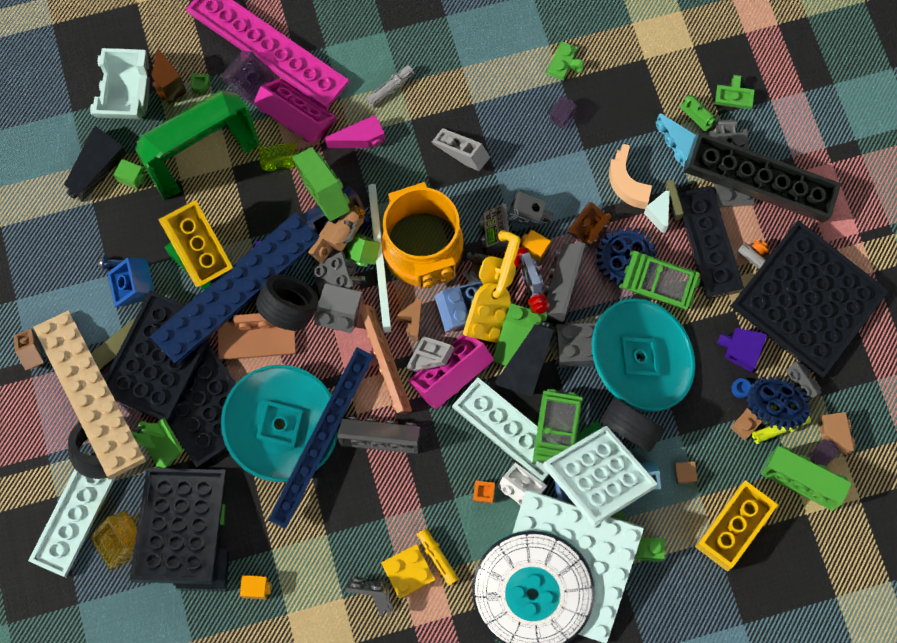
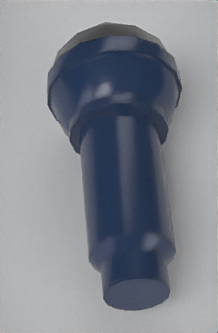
M103 256L99 258L98 266L101 269L116 267L124 260L110 259Z

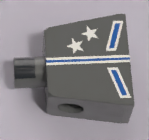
M518 191L511 203L507 217L508 220L536 227L540 220L551 223L553 212L544 210L545 201Z

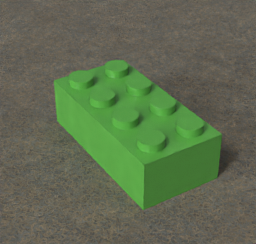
M311 147L292 157L304 186L329 221L350 212L347 205L350 201L342 191L344 188L343 184L336 177L334 171L330 170L326 160L324 161L320 152L316 153Z
M777 446L770 453L761 472L762 476L831 511H834L843 504L852 484L847 481V477L829 472L826 466L816 465L810 462L811 460L808 457L792 453V450L786 446Z

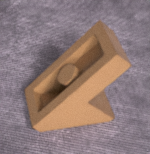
M417 299L397 315V321L412 322L408 323L407 334H410L411 341H419L422 299Z
M747 408L730 427L743 440H746L764 421L763 419L757 420L758 415L751 414L753 410L751 408Z

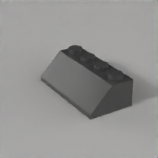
M585 243L562 244L561 250H556L554 261H557L556 267L551 268L549 278H552L550 285H546L544 295L547 296L546 301L549 303V308L543 314H547L546 321L564 324L582 261Z
M347 417V419L341 420L337 438L340 446L418 454L421 430L414 423L398 425L395 421L378 423V420L375 419L359 421L356 417Z

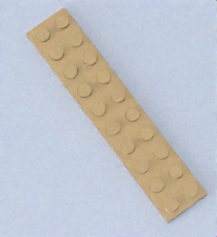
M69 310L34 326L33 328L107 478L111 480L146 462Z

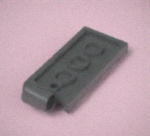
M736 119L716 121V133L710 131L709 136L726 142L730 140L731 144L749 150L747 129L737 132ZM714 183V193L719 207L754 205L753 197Z

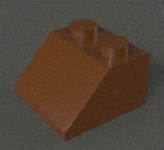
M160 50L156 51L152 70L154 82L152 84L157 90L156 93L162 101L165 99L168 104H171L187 93L179 73Z

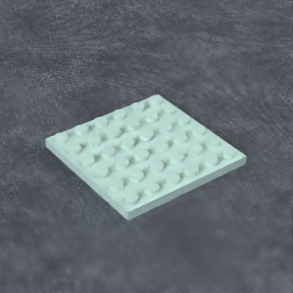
M526 489L513 533L523 530L551 532L566 539L581 552L594 578L595 599L590 618L579 635L607 643L644 527L611 516L593 527L576 505ZM530 588L527 591V595L530 598H536L539 595L538 591L534 588Z

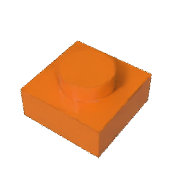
M475 480L473 501L493 504L495 483Z

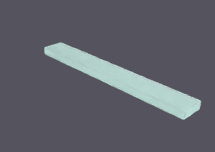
M370 184L368 190L373 238L375 241L380 242L376 266L384 332L387 333L391 332L377 190L376 184Z

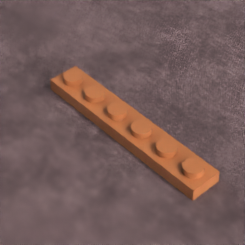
M363 305L359 308L360 318L366 326V334L372 343L373 354L379 362V371L384 376L386 390L392 399V407L397 414H408L412 412L375 307Z

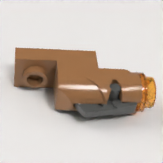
M353 204L352 207H349L350 212L342 215L336 224L328 221L319 234V239L311 246L308 253L323 264L333 248L342 252L347 243L352 241L355 233L364 221L365 211Z

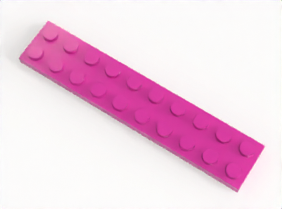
M193 0L186 8L187 13L326 110L349 84L347 78L234 0Z

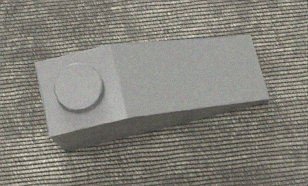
M443 128L432 141L435 146L450 156L478 171L481 170L490 158L482 143Z

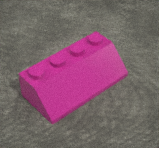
M280 78L260 86L253 103L261 112L267 113L276 122L282 123L291 132L297 133L304 141L309 143L320 140L337 119L336 115Z
M462 334L450 344L455 349L446 365L419 370L407 381L430 406L437 409L494 361L484 343L476 338Z

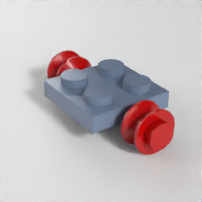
M519 247L514 264L516 267L522 268V278L530 296L528 304L532 306L531 312L542 314L549 308V303L546 301L547 297L543 294L541 287L543 286L542 276L537 274L536 261L531 259L528 249Z

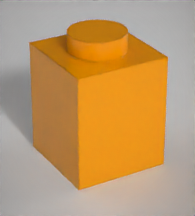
M531 229L529 234H524L520 243L522 248L528 249L532 258L541 262L550 248L551 240Z
M242 575L240 596L242 598L267 600V595L271 593V582H268L269 579L267 577Z

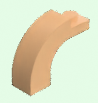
M622 144L621 151L617 150L615 160L611 159L609 168L611 186L618 197L627 204L646 209L652 185L636 182L628 175L626 161L630 145Z

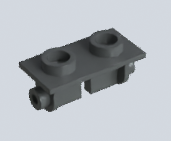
M796 361L786 369L796 387H801L799 391L806 393L804 398L811 400L822 394V388L816 380L808 378L811 373L804 366V363Z

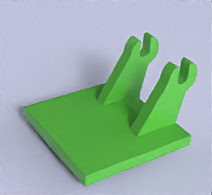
M165 418L161 419L158 423L141 421L138 427H144L141 432L146 434L131 432L137 444L146 446L157 468H167L183 452Z

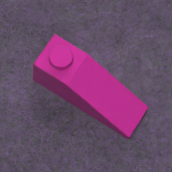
M374 115L325 137L328 148H370L380 146L385 141V133Z

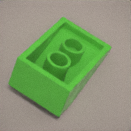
M511 303L495 350L493 363L507 366L535 323H540V321L546 322L547 314H535L531 312V309Z

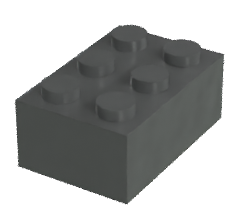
M596 323L557 325L558 368L595 366L592 355V336Z

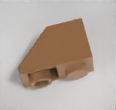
M846 412L822 415L818 419L822 439L844 455L852 453L855 448V440L850 434L851 422L847 418Z

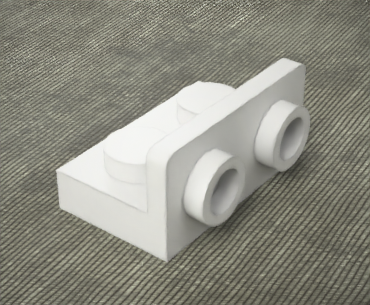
M516 462L503 476L498 485V488L504 494L510 496L520 506L526 489L542 494L547 487Z

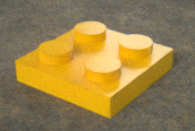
M417 544L381 562L399 600L435 581Z

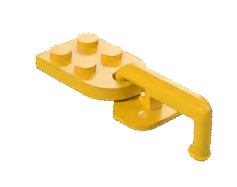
M505 230L500 231L498 234L500 241H509L504 259L489 256L483 260L479 272L483 286L475 293L463 330V335L494 343L499 341L510 307L511 298L506 287L511 285L516 272L514 261L520 245V237Z

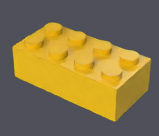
M196 200L158 219L196 287L202 286L233 268Z
M745 480L695 547L728 572L739 560L778 504Z

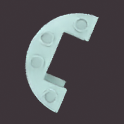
M102 48L101 55L98 56V66L103 71V81H100L99 84L101 94L100 97H94V104H91L90 107L91 115L96 118L141 120L147 111L150 77H148L147 72L149 62L146 50Z

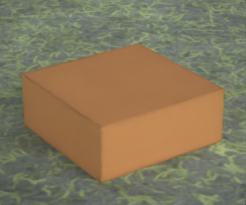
M695 461L674 464L677 484L695 483L698 481Z

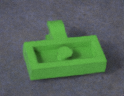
M561 41L547 70V75L564 81L569 69L581 73L584 68V61L574 60L578 47Z
M734 75L731 86H717L715 105L752 109L754 90L740 88L741 76Z

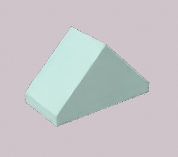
M665 191L646 206L644 212L649 220L663 233H666L668 227L670 191Z

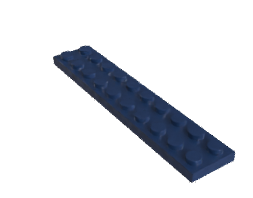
M294 213L235 263L231 270L222 274L150 336L151 339L175 365L179 364L230 320L233 315L237 314L259 295L263 284L270 276L282 275L303 257L320 236L301 217Z

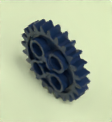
M621 227L620 233L614 229L613 236L607 233L606 239L602 238L601 240L602 245H598L600 252H597L596 257L600 259L596 263L601 265L599 271H605L604 278L610 276L609 282L616 280V286L620 282H624L626 276L625 269L630 263L632 257L630 253L634 251L633 247L641 248L642 251L639 253L657 258L655 255H657L658 250H652L655 247V243L649 244L651 237L645 239V232L639 235L638 229L634 233L631 232L630 227L627 232ZM620 245L623 249L616 250L614 246ZM617 262L621 264L622 267L615 268L612 264ZM649 263L644 281L648 280V275H653L652 270L656 269V264Z
M769 376L768 380L762 377L761 381L757 379L755 384L752 383L747 393L748 398L746 401L749 402L748 408L753 409L751 414L758 415L757 420L763 419L764 425L770 423V428H773L775 425L778 430L784 427L788 431L790 427L795 430L797 426L801 427L806 422L811 412L809 410L811 405L808 404L810 399L804 398L805 392H799L801 387H793L794 382L788 384L786 378L780 381L778 376L776 380Z

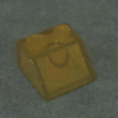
M124 511L107 517L90 537L109 570H113L133 557L137 527L128 512Z

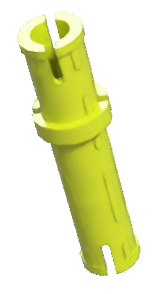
M810 416L802 426L811 423ZM774 425L773 428L769 426L753 432L752 437L753 439L757 438L755 443L759 444L788 431L784 427L778 430L777 426ZM790 427L788 431L793 432L795 430Z

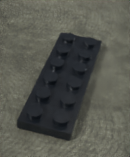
M713 186L679 192L678 196L684 212L682 221L706 299L741 292L744 286Z

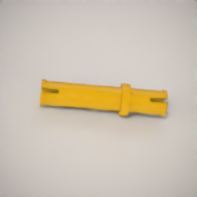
M428 528L417 533V537L426 549V554L430 555L448 586L458 581L459 577L439 548V543L435 542Z

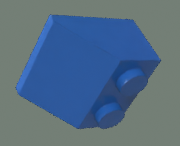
M127 257L108 272L115 307L145 301L149 291L154 292L150 267L146 258Z

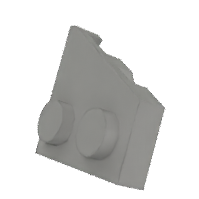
M423 336L406 369L414 372L444 366L447 364L455 348L450 344Z

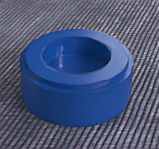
M744 378L737 379L731 388L733 395L740 399L748 397L747 393L751 383Z

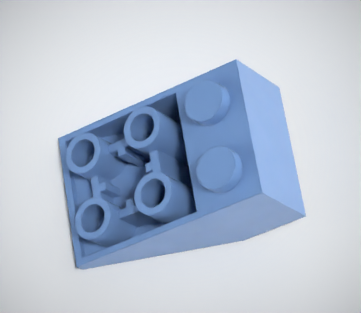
M482 282L445 289L434 296L445 333L465 327L473 298L477 290L483 286Z

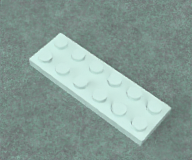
M477 377L453 404L452 408L538 480L543 482L549 475L543 467L544 462L537 461L536 464H532L537 426ZM542 432L541 442L558 444L545 432Z
M83 452V455L89 458H96L92 455ZM74 469L28 561L66 578L116 477L111 480L108 478L91 479L81 475Z

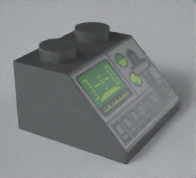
M501 204L483 212V219H479L480 231L484 230V237H481L482 248H486V254L506 253L509 241L502 242L498 237L499 232L502 230L509 232L506 204Z

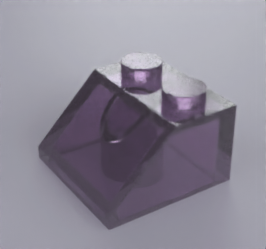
M242 51L220 75V78L231 90L253 104L260 86L272 82L275 76L253 52Z

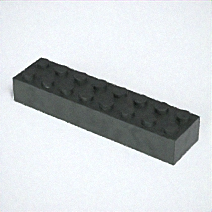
M701 132L694 137L683 170L684 173L823 223L832 216L842 184Z

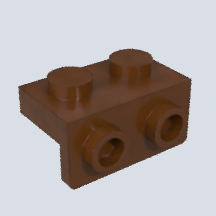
M588 202L567 231L580 243H585V245L593 244L599 238L598 234L609 225V219L612 215L610 213L604 214L593 202Z

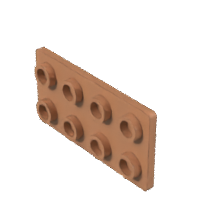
M260 313L233 315L234 321L226 322L217 330L218 356L220 360L291 355L296 353L295 331L284 330L274 326L265 320Z

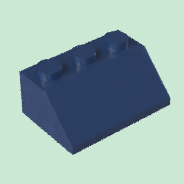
M350 186L342 190L350 201L347 204L349 210L359 215V218L364 220L358 231L370 225L372 222L357 192ZM318 205L302 214L305 222L318 235L329 221ZM338 217V218H336V219H334V220H332V221H330V222L336 224V223L338 222V220L340 219V217Z

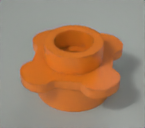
M755 239L752 248L762 257L766 253L769 254V246L762 239L760 241Z

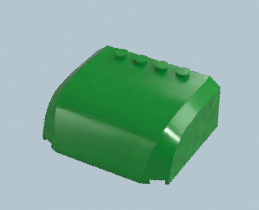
M219 90L139 137L135 148L136 153L164 201L180 192L176 181L163 163L164 161L225 126L244 154L260 145L250 111L237 93Z

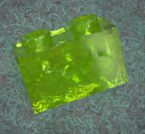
M296 142L259 147L262 171H274L277 168L283 167L289 169L296 166L292 158L298 154Z

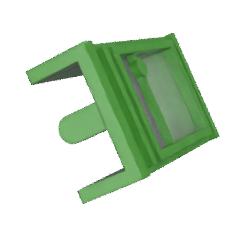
M631 251L630 256L632 257L625 269L626 276L619 288L680 309H688V306L691 307L694 301V296H692L694 288L697 289L700 282L699 272L637 251Z
M552 389L543 391L532 464H536L537 461L545 462L576 444L583 397H579L576 393L560 394L559 391Z

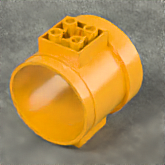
M425 182L388 193L389 205L383 217L382 250L385 263L391 273L404 283L419 286V289L423 287L427 289L441 282L451 281L455 277V271L463 256V234L459 226V215L453 202L443 193L427 188ZM426 213L436 215L446 220L452 226L455 234L450 243L441 251L429 256L409 255L398 249L389 238L393 227L399 221L414 214Z

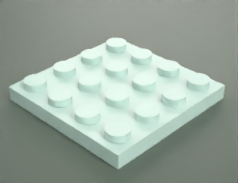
M607 426L545 461L543 465L593 527L652 491L657 486L655 480Z

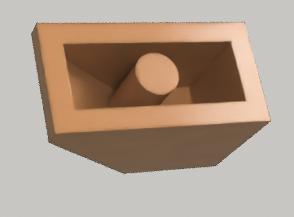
M32 328L14 335L15 353L25 371L30 368L35 369L44 363L43 354Z

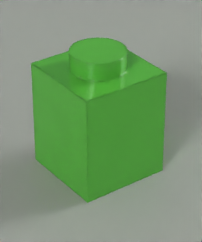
M121 159L114 173L117 182L137 190L146 178L141 166Z

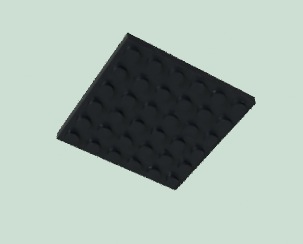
M797 220L730 307L761 332L767 334L770 339L795 359L804 363V366L822 379L889 291L801 221Z

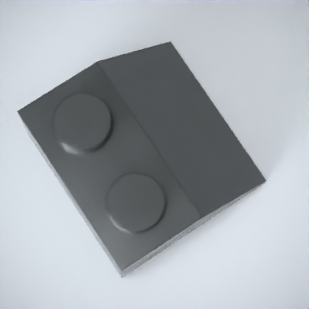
M325 283L317 306L314 325L352 333L356 328L363 291Z

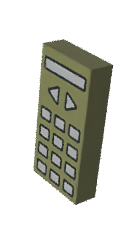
M669 180L666 181L664 190L670 191L669 206L674 222L681 221L684 212L675 182Z

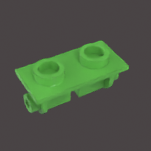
M688 95L685 98V102L679 106L705 132L718 120L693 95Z

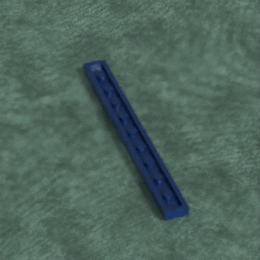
M358 347L355 348L267 521L283 529L287 528L374 357L370 353Z

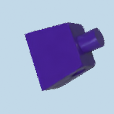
M736 328L732 337L721 333L717 344L727 347L724 356L726 359L752 373L758 362L767 334Z

